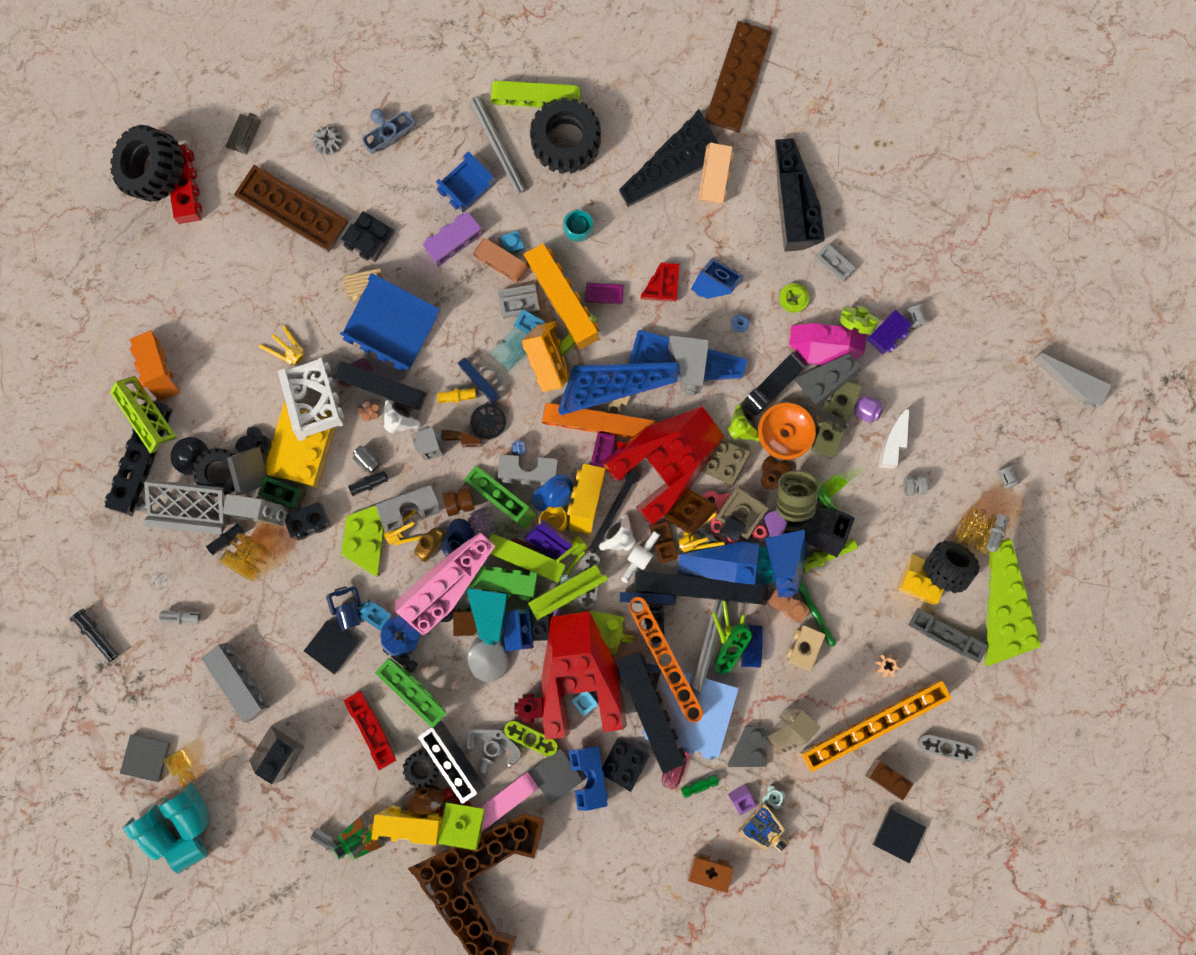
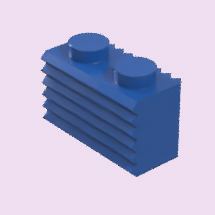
M529 609L505 612L503 624L505 651L534 648Z

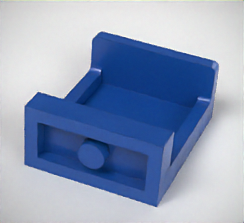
M469 151L463 155L464 161L442 181L440 179L436 181L437 191L443 197L447 196L452 207L455 210L460 209L463 213L495 184L494 176Z

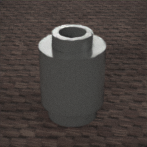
M360 445L352 453L354 455L352 459L369 474L374 472L381 464L378 461L379 458L367 446L362 447Z

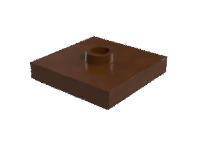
M689 489L671 510L664 515V518L693 536L718 508L712 502Z

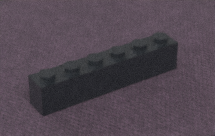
M636 652L617 660L616 663L662 773L664 774L685 765L684 759H686L683 748H678L676 740H679L675 729H670L668 722L671 719L667 710L663 711L660 703L663 700L659 691L655 692L652 685L655 684L651 672L648 674L644 666L647 665L644 655H639Z

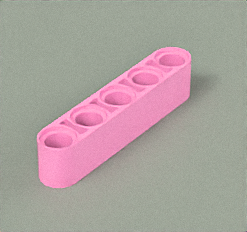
M528 771L480 807L486 810L481 832L539 788Z

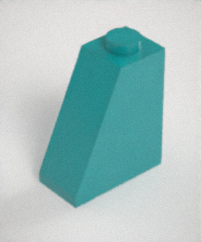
M467 589L479 639L484 641L483 644L490 646L501 643L508 599L507 594Z

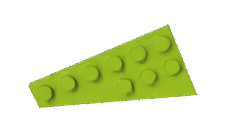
M1010 538L1001 540L998 550L996 552L990 551L989 556L990 580H988L987 640H985L988 648L986 650V658H984L985 666L996 664L1041 647L1016 553Z

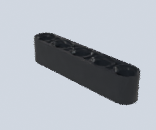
M339 360L333 375L334 379L420 411L428 394Z

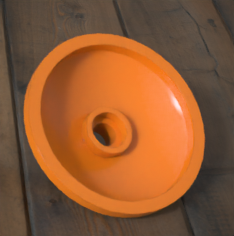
M780 403L770 407L763 414L758 424V438L762 447L767 453L778 459L792 460L801 457L811 448L815 440L816 429L811 415L804 408L793 403ZM782 431H787L788 436H787V437L782 436V433H781V432H782Z

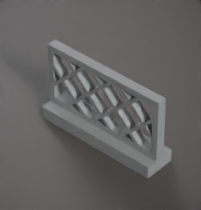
M147 479L144 482L147 517L144 519L145 526L221 535L227 527V518L222 513L224 508V488ZM151 486L157 487L162 493L156 496L151 491ZM171 488L176 489L181 495L175 498L169 490ZM196 491L200 497L195 500L188 492ZM209 493H218V500L214 502L207 495ZM164 494L172 501L168 506L160 499ZM183 496L191 503L187 508L179 501ZM204 499L211 506L205 510L198 502ZM156 502L163 508V510H153L152 504ZM175 504L182 512L175 513L170 507ZM195 506L201 514L194 515L189 509ZM214 508L219 513V517H213L208 512Z

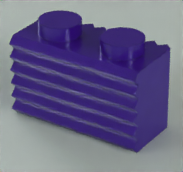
M894 310L874 333L867 338V341L881 354L884 355L887 351L891 353L897 347L895 342L899 338L903 340L910 333L908 329L912 324L897 310Z

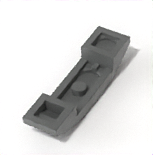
M919 608L916 609L908 624L933 641L977 663H980L988 648V645L959 632Z

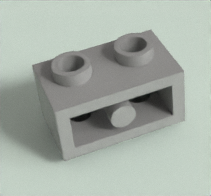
M424 426L419 428L418 432H414L415 438L412 440L415 450L420 453L425 461L443 456L441 446H444L439 431L436 432L433 427Z

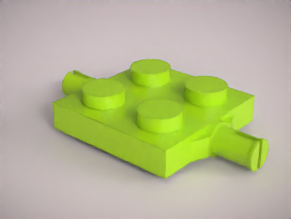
M586 610L591 612L611 655L617 656L618 646L621 641L633 644L634 635L623 634L624 617Z

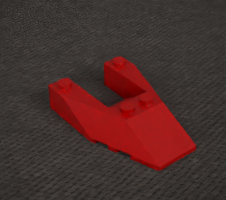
M700 406L656 424L646 426L601 463L610 475L618 480L644 458L648 460L665 484L637 505L636 509L646 522L653 525L667 514L692 487L724 438V435L704 407Z
M590 611L551 617L542 672V719L546 740L563 738L570 734L564 696L568 694L597 691L603 732L623 730L627 727L618 666L614 662Z

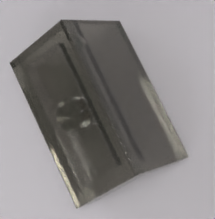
M249 113L248 116L239 115L226 148L247 155L261 124L257 115Z

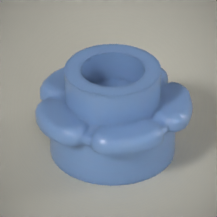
M738 314L731 320L732 328L736 332H745L750 325V321L745 315Z
M515 439L514 443H511L512 454H516L519 457L525 455L523 440Z

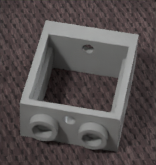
M227 494L222 513L248 521L284 526L288 507L262 499Z

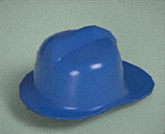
M566 475L552 477L533 493L531 498L532 505L539 511H544L549 506H565L571 499L573 482Z

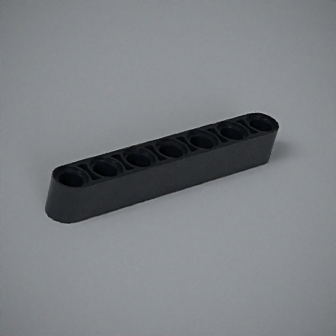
M635 571L633 591L767 605L768 585L757 583L753 585L710 578Z

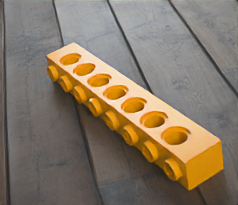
M935 681L807 748L799 754L808 771L814 772L952 698L943 681Z

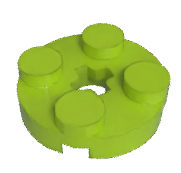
M858 306L857 308L844 307L840 322L850 330H853L854 327L859 329V333L871 334L874 333L878 326L879 318L870 314L868 309L863 306Z

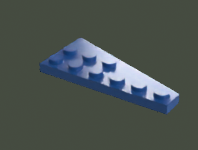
M638 330L628 364L671 363L672 360L668 351L670 338ZM708 349L704 381L742 379L748 359Z
M678 362L573 366L558 412L560 415H564L676 383L680 366Z

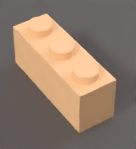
M709 143L706 146L698 195L699 202L720 205L723 201H726L728 190H725L726 182H729L731 171H728L729 164H732L734 157L731 146Z

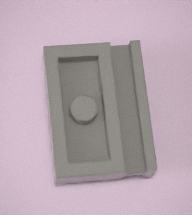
M535 284L498 290L503 319L519 316L522 309L529 313L540 312Z

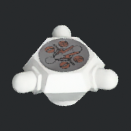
M390 399L386 400L384 406L385 424L383 427L388 432L396 434L398 431L402 432L407 429H417L420 427V422L414 420L409 411L401 405L394 404Z
M622 515L620 521L612 525L606 533L605 541L599 545L601 550L624 549L628 551L633 547L636 539L633 537V530L628 515Z

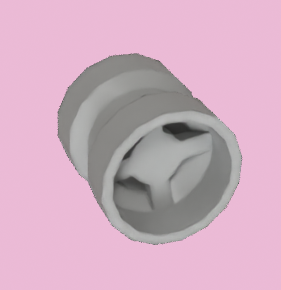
M905 477L903 481L905 495L913 496L916 493L926 495V477Z

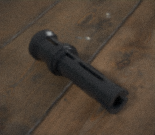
M81 609L72 615L69 620L78 626L82 635H87L109 663L115 660L114 657L117 658L120 655L96 628L97 623L91 621L85 614V609Z

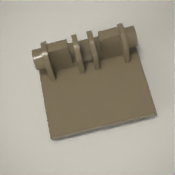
M722 440L702 472L723 481L725 485L731 487V485L735 484L751 452Z

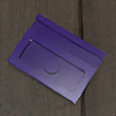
M544 520L535 526L525 536L524 540L545 556L554 560L558 559L573 544L572 540Z

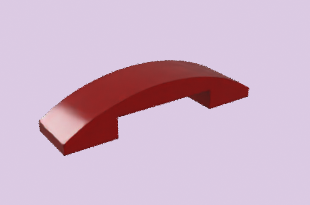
M359 691L343 700L367 743L378 770L380 771L397 761L389 740L363 693Z

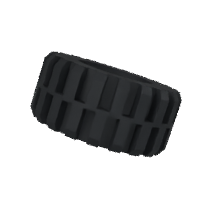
M563 97L561 101L553 99L551 104L545 103L541 106L542 111L537 110L535 119H532L530 138L532 150H534L536 159H540V164L544 167L548 165L549 170L553 172L557 169L560 174H565V171H570V174L575 173V169L579 168L580 171L585 169V164L590 165L593 162V157H597L601 145V127L592 108L588 109L586 103L581 102L580 104L578 99L572 98V101H569L567 97ZM572 124L582 131L583 139L574 147L559 148L549 141L548 135L558 125Z
M137 125L129 128L128 131L121 135V139L119 138L116 141L117 145L112 150L113 157L110 159L112 168L110 170L114 176L115 184L124 194L145 201L156 202L161 200V198H166L169 196V192L172 193L175 190V185L179 184L180 174L183 173L182 164H184V159L181 157L183 153L179 143L169 133L148 125ZM150 155L148 167L144 172L145 162Z

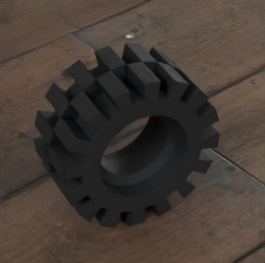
M426 751L412 753L406 758L405 764H403L405 780L411 786L414 785L417 788H423L432 784L440 771ZM419 761L427 763L429 767V772L424 777H419L414 772V766Z

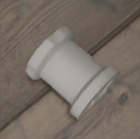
M923 304L913 306L907 310V313L912 318L913 328H919L929 323L923 312Z
M1014 466L997 472L1004 483V490L1020 484V481L1017 480L1014 474Z

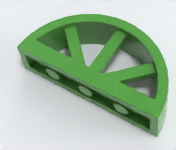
M388 658L375 672L382 681L432 728L446 714V710L437 699L409 672L392 659Z

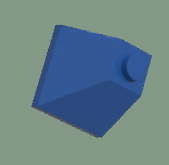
M711 258L700 271L691 290L698 296L706 299L729 295L744 277Z

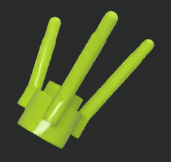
M578 536L575 539H570L573 541L572 547H569L565 553L556 559V562H560L570 553L573 556L577 555L563 575L568 576L580 558L585 555L584 550L587 549V546Z
M723 600L726 624L724 631L716 613L712 612L714 622L721 637V643H725L734 626H730L726 600ZM742 614L740 624H744L745 622L744 614Z

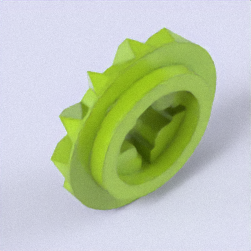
M792 283L786 285L779 295L780 306L785 311L792 313L801 312L809 303L808 291L800 284ZM790 294H793L794 297L799 296L797 304L794 301L788 302L791 298Z

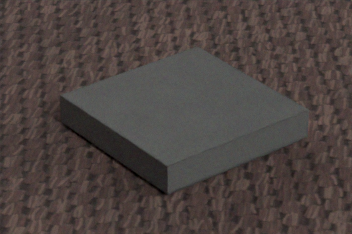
M254 447L227 457L236 495H242L259 488L264 477H267L260 447Z
M130 734L120 774L160 782L170 743Z
M561 748L554 755L549 756L529 771V774L550 804H553L583 782L579 773L576 770H571L570 761Z

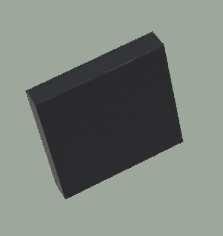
M327 620L305 648L304 652L335 675L359 643L330 620Z
M888 808L872 845L910 864L926 827Z

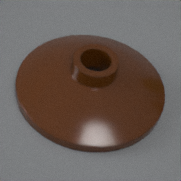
M434 785L423 788L419 787L407 795L405 805L411 813L428 814L442 806L445 801V794L440 787Z

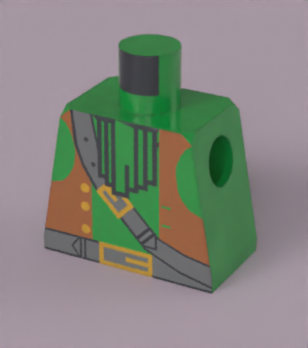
M366 813L360 815L338 836L341 844L333 849V853L338 860L348 854L353 861L385 845L381 837H378V840L371 839L373 824Z

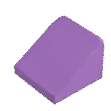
M745 785L738 787L728 794L740 816L757 806Z

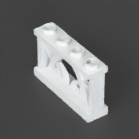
M319 357L318 360L289 370L284 368L277 371L292 429L299 441L305 440L309 435L336 426H343L342 418H344L341 407L337 405V403H340L337 392L333 391V388H336L333 378H329L331 369L328 362L324 363L322 357ZM320 371L321 376L315 378L316 374L314 372ZM314 373V374L310 377V380H308L309 374ZM301 387H303L301 393L295 394L296 390H301ZM307 388L322 393L320 400L313 409L305 403L297 404L306 395ZM303 409H307L309 411V413H307L306 411L304 414H300V412ZM328 410L332 411V416L322 420L317 417L319 414L327 417L325 412Z

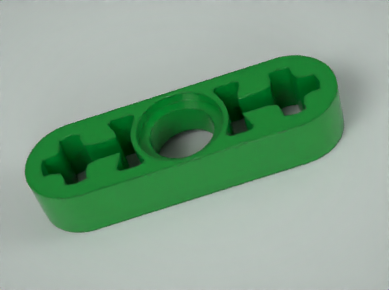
M738 624L733 628L714 659L715 670L718 673H729L752 637L748 625ZM730 646L738 647L735 652H729L727 649Z

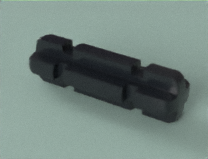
M391 655V658L402 667L406 666L405 669L410 673L418 666V663L413 659L409 660L410 657L407 655Z

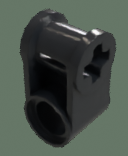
M663 605L659 606V608H649L652 614H658L653 617L664 636ZM644 619L646 630L651 629L652 621ZM651 638L650 642L659 643L661 642V639L659 638L658 640H654Z

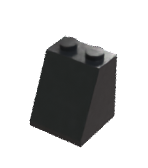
M270 726L249 760L254 774L271 785L283 781L304 746L273 726Z

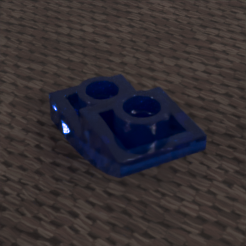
M748 625L752 637L741 654V667L761 668L763 627Z

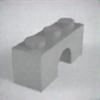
M500 454L498 479L502 480L504 484H513L514 481L521 482V485L531 486L533 483H540V486H542L549 479L557 476L558 460L538 457L537 467L531 472H525L520 468L519 456Z
M431 485L420 487L410 493H403L396 498L384 500L376 505L385 533L403 527L402 515L408 510L419 512L422 520L440 513L439 503Z

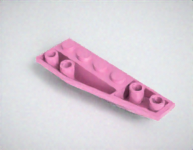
M481 532L468 540L429 570L395 601L396 613L424 636L452 611L495 545Z

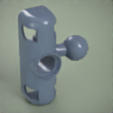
M375 108L371 111L370 118L380 126L366 134L362 141L368 152L374 154L380 148L383 149L388 145L396 144L400 137L407 134L408 130L414 129V119L409 112L403 111L386 122L384 112L379 108ZM404 116L406 121L400 124L398 118ZM389 131H392V132H393L392 135L386 136V133H387V132H389ZM373 135L375 141L369 144L367 138Z

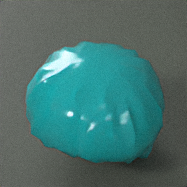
M575 209L564 217L562 229L571 241L582 242L591 236L595 223L589 213Z

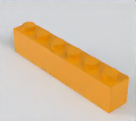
M542 243L524 253L527 264L579 350L599 340L598 332L600 329L595 321L591 322L589 319L591 316L586 306H581L580 302L582 300L577 291L573 293L571 289L573 285L568 277L564 278L562 275L564 271L560 263L554 262L553 258L555 256L550 248L546 249Z

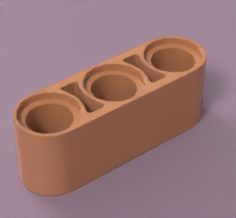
M486 238L481 240L473 252V255L478 260L518 283L528 268L523 261Z

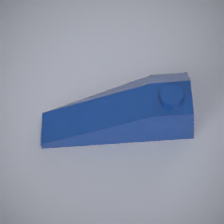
M735 542L682 553L679 556L678 574L755 585L759 544Z

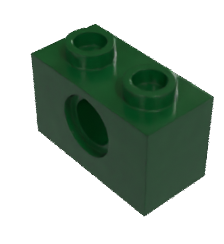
M266 476L257 493L264 498L295 510H299L305 496V492Z

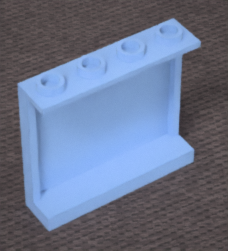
M660 671L655 692L659 691L663 700L660 703L663 711L667 710L671 719L668 722L670 729L674 728L679 740H676V744L684 747L683 750L691 754L698 751L702 753L704 758L711 760L714 757L719 758L738 688L705 678L702 691H693L702 708L703 716L698 722H690L684 717ZM671 672L669 679L672 683H677L680 680V675L678 672ZM683 672L687 682L692 687L695 675ZM685 689L681 690L678 695L679 699L686 701L689 698V692ZM692 707L689 709L688 716L691 719H695L698 716L697 708Z

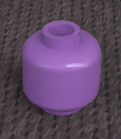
M865 395L861 400L857 399L853 409L856 410L855 416L857 418L873 423L875 420H879L884 407L881 406L879 400Z

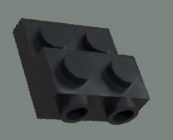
M362 211L355 223L350 224L341 240L344 243L343 246L349 251L353 252L355 250L359 252V256L364 260L368 261L370 259L375 262L395 231Z

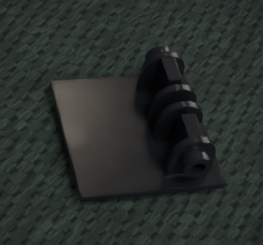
M617 738L602 766V770L606 778L632 792L650 756Z

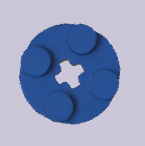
M397 616L388 620L383 625L380 634L381 646L392 656L409 655L418 645L420 632L401 616ZM396 633H403L404 640L399 639L397 641L395 639Z

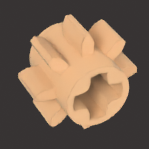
M888 654L887 658L884 655H879L881 660L874 662L878 665L876 672H882L883 678H886L888 673L891 677H895L894 671L900 670L896 664L899 659H891L892 654ZM885 662H890L889 669H884Z

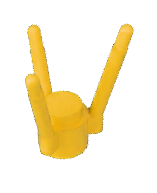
M282 326V329L295 347H289L275 334H272V337L286 349V356L262 344L259 345L261 349L286 361L289 365H292V363L297 365L305 357L304 349L299 346L286 326Z
M412 510L402 518L403 522L416 514L417 511ZM415 522L387 533L384 531L388 544L392 545L395 543L398 546L403 543L418 541L421 536L401 539L404 537L402 532L414 526Z
M713 513V515L703 525H705L714 517H716L717 514ZM684 532V537L679 538V545L683 552L725 545V542L699 545L708 541V538L698 539L696 535L691 536Z

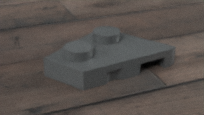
M765 726L744 727L728 762V767H766Z

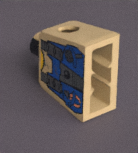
M763 802L737 830L741 835L766 851L773 845L781 852L788 844L780 836L785 831L784 827Z

